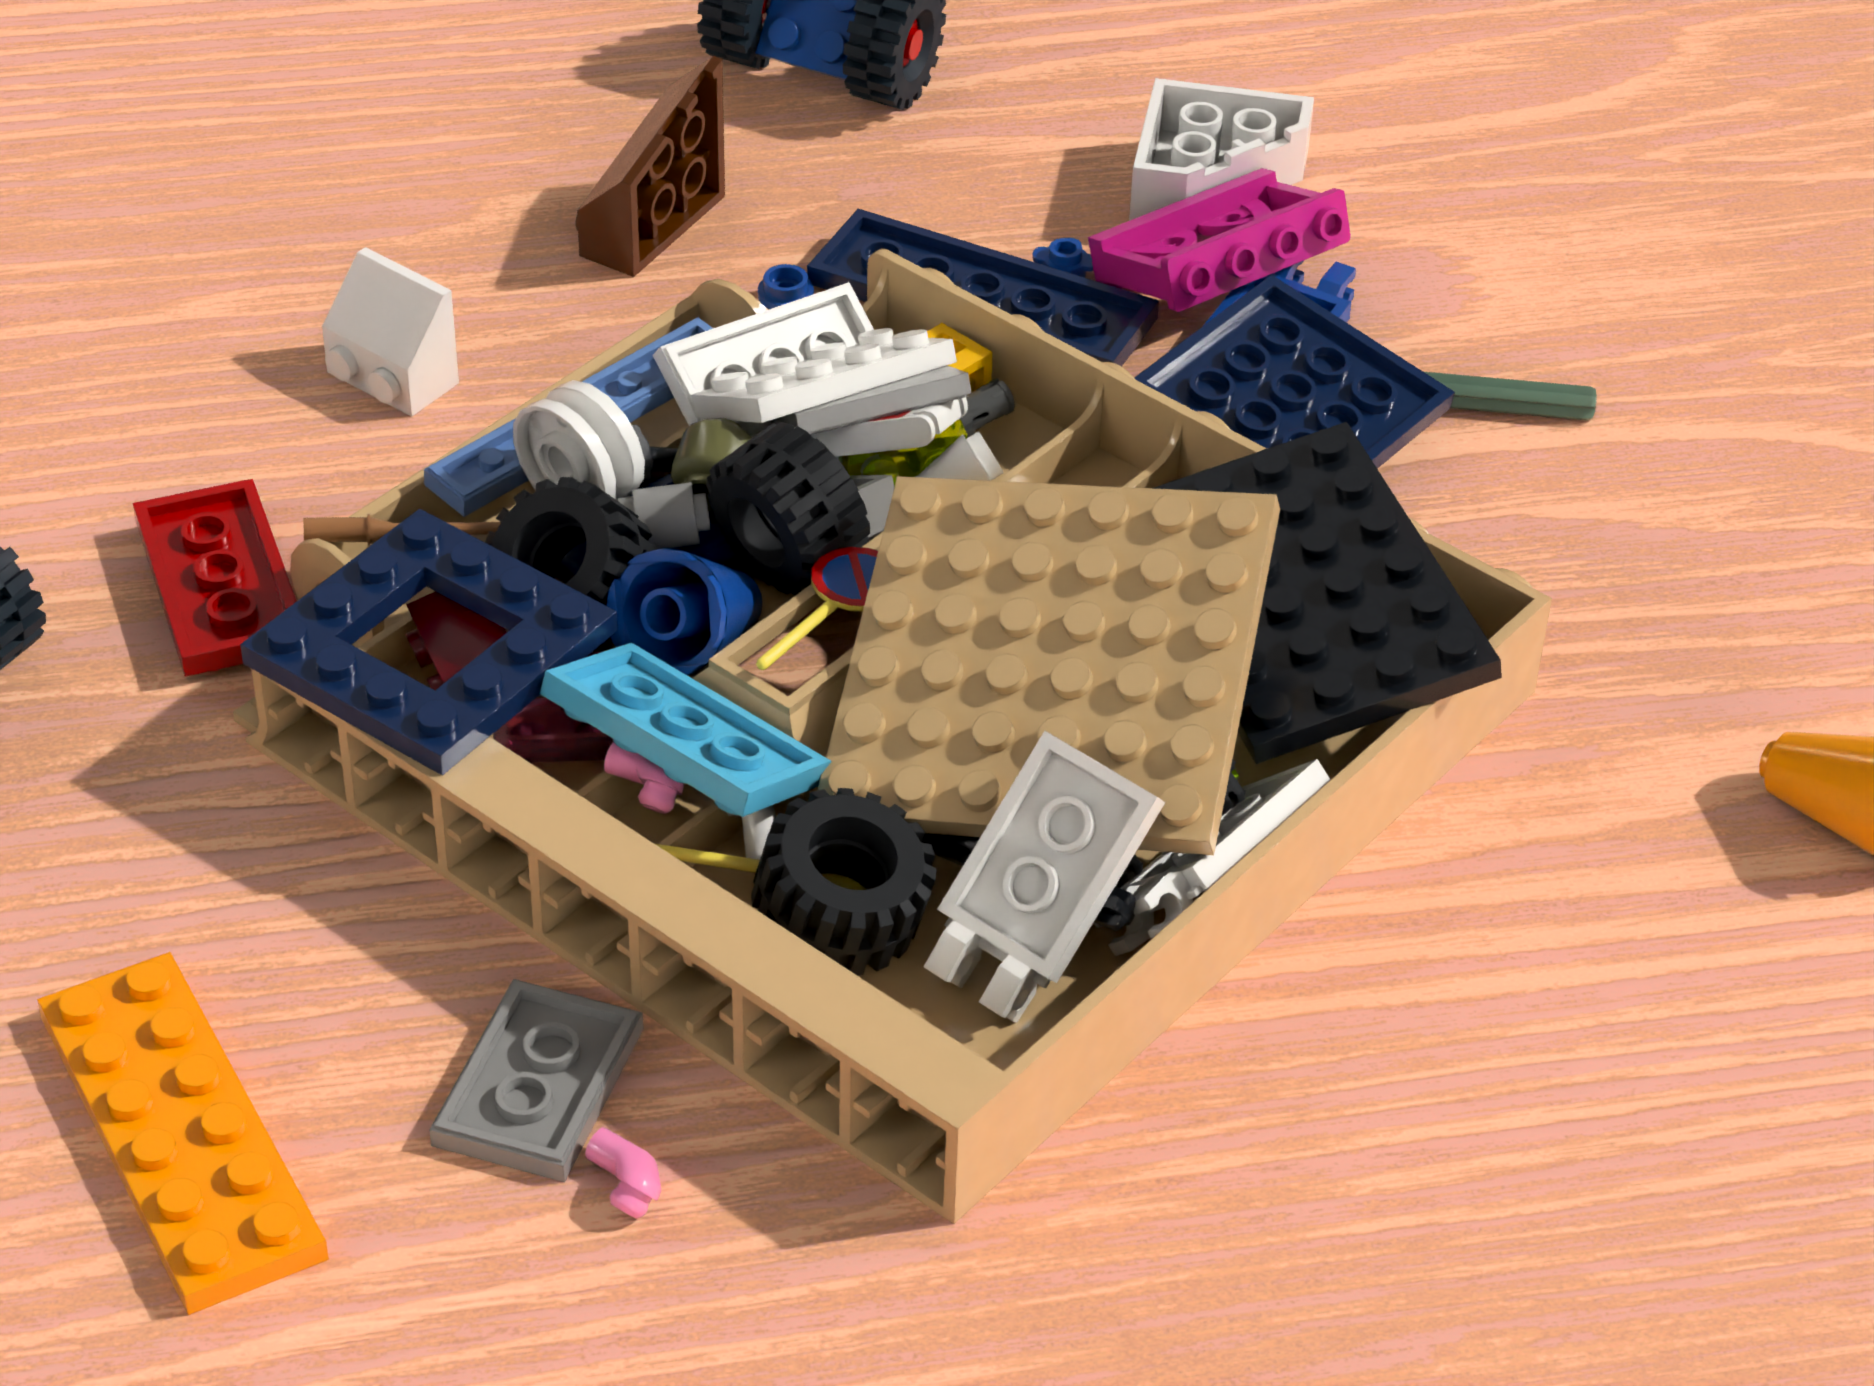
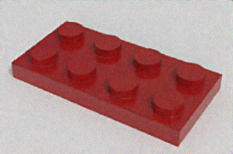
M248 479L133 503L136 525L184 676L218 671L223 668L243 664L240 644L297 602L254 480Z

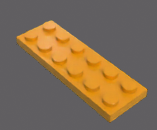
M171 952L37 999L41 1019L188 1315L329 1260L326 1239Z

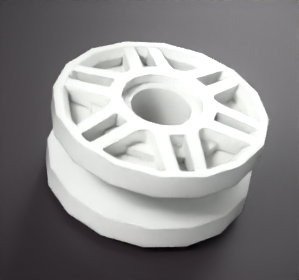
M572 380L559 385L548 393L546 399L531 403L520 410L513 423V443L518 460L535 490L537 482L549 479L557 485L560 477H573L580 483L585 480L596 485L618 501V498L629 497L632 494V490L638 489L644 480L645 459L639 438L628 418L608 395L589 383Z

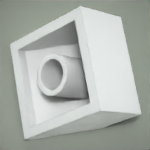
M366 247L357 252L322 325L327 372L337 379L345 381L377 398L380 402L388 404L412 417L459 384L452 292L450 289Z

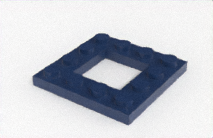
M418 509L240 645L244 665L443 776L541 695L540 691L546 670L587 657L617 632V611L426 511ZM425 587L509 630L436 690L427 687L352 645Z

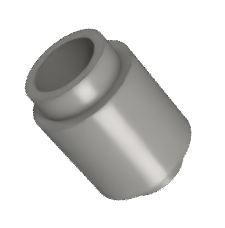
M692 482L632 490L633 496L618 498L621 504L639 516L638 519L648 526L653 535L648 541L655 545L657 549L700 544L699 532L711 530L706 493L694 494Z

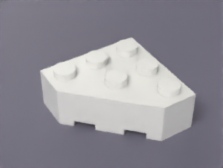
M1155 78L1133 165L1129 221L1261 168L1275 171L1277 182L1293 185L1303 181L1309 149L1314 97Z

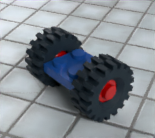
M703 0L698 4L697 14H701L702 19L697 24L698 33L703 34L700 44L702 48H706L705 52L710 56H716L757 69L767 67L769 59L845 80V86L847 89H850L849 93L852 96L904 110V108L908 109L913 105V99L918 100L921 97L922 86L927 87L931 79L930 69L931 67H936L939 58L936 56L937 48L942 46L944 35L940 33L941 27L946 24V14L942 13L946 6V0Z

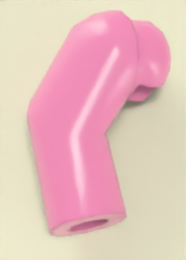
M614 742L612 743L605 758V772L643 784L644 787L638 795L640 804H643V807L662 814L672 811L676 795H682L684 783L670 779L665 775L664 769L638 753L623 750Z
M600 1128L587 1145L586 1158L620 1179L618 1186L610 1194L611 1205L636 1219L641 1218L646 1214L652 1198L658 1200L662 1191L658 1165L647 1151L607 1128Z

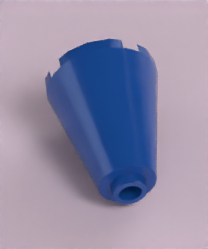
M672 548L656 549L636 555L627 563L629 566L624 570L620 578L614 579L607 598V607L617 611V632L611 636L615 647L633 643L687 676L702 669L709 663L711 657L751 629L758 621L762 612V595L758 585L750 576L691 553Z

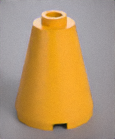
M1785 732L1777 741H1770L1765 747L1759 763V773L1764 778L1766 790L1874 856V737Z

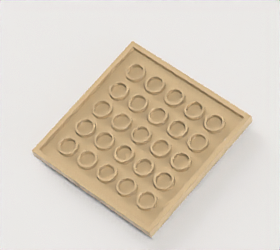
M897 476L826 758L831 760V763L821 774L818 790L825 789L829 795H836L838 788L853 789L855 796L866 798L867 792L881 796L880 803L889 808L894 804L901 807L907 812L904 820L907 823L918 822L925 833L981 837L1043 732L1047 731L1166 802L1137 850L1214 856L1279 519L1280 506L1277 494Z

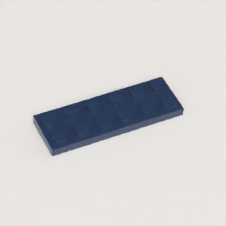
M859 208L807 265L808 279L812 282L813 286L828 290L849 282L858 300L866 302L868 258L879 249H886L921 268H932L940 271L954 285L1011 315L1019 314L1030 318L1045 333L1101 362H1112L1121 367L1158 319L1159 300Z

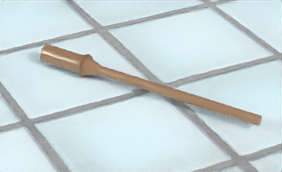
M367 514V517L303 518L304 541L319 538L328 543L368 542V545H371V542L379 540L400 523H391L372 518L370 514ZM447 522L470 535H488L489 531L496 532L501 522Z

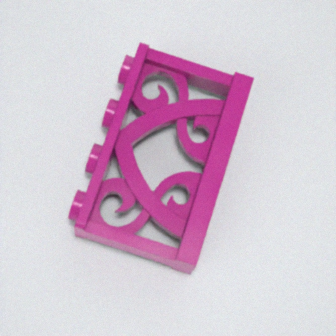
M1261 168L1088 237L1095 281L1120 289L1127 288L1166 300L1170 310L1180 312L1350 241L1351 234L1343 190L1332 188L1320 193L1277 182L1275 171Z

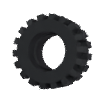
M780 422L777 425L773 423L713 465L709 470L711 475L707 477L706 486L709 491L707 496L714 513V518L726 541L751 571L766 584L772 585L782 593H792L796 596L811 585L812 567L823 555L837 549L862 547L869 542L867 536L870 534V523L866 517L868 513L853 479L837 457L817 438L814 439L806 430L798 426L794 428L789 423Z
M560 477L557 485L549 479L537 482L536 490L533 494H530L525 489L513 497L516 505L510 511L503 507L496 517L501 524L496 532L489 531L485 543L554 579L558 566L564 556L573 547L586 541V553L582 565L565 585L607 606L608 591L614 579L620 578L624 570L629 566L627 563L636 555L657 549L655 545L648 541L653 535L648 526L638 519L639 516L596 485L585 480L580 483L573 477ZM611 637L603 642L602 645L606 646L612 643Z
M838 788L836 795H829L825 789L811 792L808 802L799 797L787 805L785 814L778 813L772 822L753 881L754 887L751 893L752 907L758 908L760 913L857 976L864 974L867 965L877 972L889 966L892 956L899 959L908 950L911 939L914 940L936 881L937 868L932 866L935 853L932 844L922 843L925 835L922 827L918 822L907 823L904 820L907 812L898 805L894 804L889 808L880 803L881 796L867 792L866 798L855 796L853 789ZM829 873L848 877L858 882L866 890L843 888L830 882L821 874Z

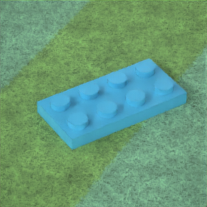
M633 643L546 670L540 694L564 708L566 715L574 720L588 723L613 738L614 743L621 749L638 753L664 769L665 775L670 779L692 786L713 799L718 808L730 814L744 817L818 787L821 774L831 763V760Z

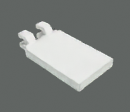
M1044 731L937 910L949 918L945 923L946 929L940 936L924 968L944 981L951 982L962 988L981 960L983 949L1002 961V963L997 968L979 1003L999 1016L1017 1023L1035 996L1037 984L1046 989L1050 981L1058 982L1166 802L1047 731Z
M1318 759L1243 786L1242 788L1246 790L1245 799L1221 816L1214 856L1163 852L1147 865L1137 877L1126 883L1121 889L1134 895L1136 899V905L1133 910L1135 917L1132 923L1127 926L1124 936L1115 938L1108 944L1114 955L1118 956L1130 952L1148 939L1154 938L1193 903V898L1208 890L1326 785L1331 779ZM1165 908L1166 916L1164 922L1154 925V911ZM1093 922L1094 925L1096 926V928L1102 926V925H1099V924Z

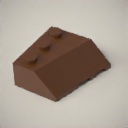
M710 57L667 87L578 208L575 226L578 231L580 257L635 277L725 197L722 58Z

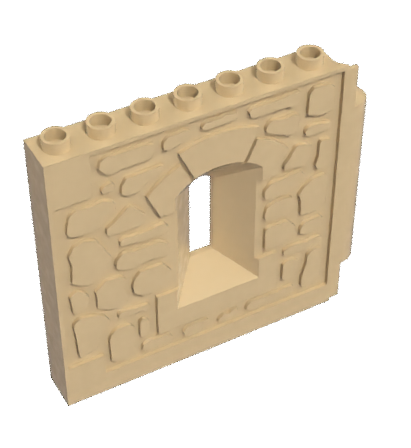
M879 249L868 258L867 301L862 307L874 330L892 328L893 335L919 329L928 331L940 323H944L992 351V380L998 378L999 381L1002 380L1009 387L1015 401V409L1010 414L995 419L975 430V433L980 432L1004 472L991 481L1154 488L1267 449L1232 431L1217 416L1205 411H1194L1135 380L1120 365L1112 362H1101L1045 333L1030 318L1019 314L1011 315L954 285L946 275L936 269L921 268L886 249ZM722 279L705 281L689 297L425 468L517 418L520 410L531 403L546 399L548 393L559 385L572 380L582 382L697 317L712 328H716L768 309L754 296L734 283ZM675 398L630 423L631 425H638L642 434L649 442V446L678 448L684 431L689 427ZM951 444L936 450L916 463L913 459L909 460L902 449L842 456L843 462L841 464L850 476L892 475L895 486L897 476L916 477ZM879 454L880 459L870 462L863 470V474H861L860 470L864 461L873 455ZM423 468L349 517H367V514H370L372 518L391 523H401L418 509H422L445 522H500L496 517L503 507L510 511L516 505L513 497L524 489L533 494L535 489L530 481H527L463 517L424 485L425 468ZM651 471L652 478L643 486L671 472ZM1409 517L1501 659L1502 678L1259 764H1255L1239 733H1237L1233 760L1236 762L1234 766L1239 775L1237 781L1241 787L1318 759L1331 780L1208 890L1193 898V903L1154 938L1148 939L1130 952L1115 956L1108 944L1113 939L1124 936L1127 926L1124 925L1120 930L1114 931L1104 926L1096 928L1093 923L1058 982L1050 981L1046 989L1037 984L1035 996L1017 1023L999 1016L979 1003L997 968L1002 963V961L983 949L981 960L962 988L951 982L944 981L924 968L940 936L946 929L945 923L949 918L937 910L963 866L935 855L932 866L937 868L936 881L914 940L911 939L908 950L899 959L892 956L888 967L876 972L867 965L864 974L857 976L760 913L758 908L752 907L751 893L756 873L682 862L656 845L661 844L746 857L741 816H728L727 812L716 806L713 799L688 784H684L682 795H676L672 811L662 814L643 807L638 798L640 790L644 787L643 784L608 774L604 770L605 758L610 746L614 742L613 738L588 723L570 718L564 712V708L542 695H539L536 701L522 709L443 776L253 669L251 670L255 697L233 711L235 722L251 732L245 738L246 742L939 1215L955 1224L1535 693L1552 598L1534 589L1519 574L1504 568H1494L1429 534L1421 524ZM883 531L862 547L879 550ZM471 535L483 542L487 538V535ZM319 538L308 539L298 544L291 554L290 567L297 600L301 599L371 545H368V542L328 543ZM755 575L752 579L758 585L762 595V612L758 621L751 629L711 657L706 666L688 676L826 757L854 647L789 696L738 666L824 602L816 594L812 585H809L795 596L792 593L785 594L778 591L775 587L769 586ZM425 587L352 645L430 688L427 678L437 674L433 663L421 668L405 633L416 629V626L406 604L435 591ZM613 642L606 646L601 644L587 657L616 647ZM818 787L772 805L776 816L778 813L785 814L787 805L798 797L808 802L810 793L817 791ZM1137 850L1135 855L1143 863V870L1163 852ZM1165 908L1154 911V925L1164 922L1166 916Z

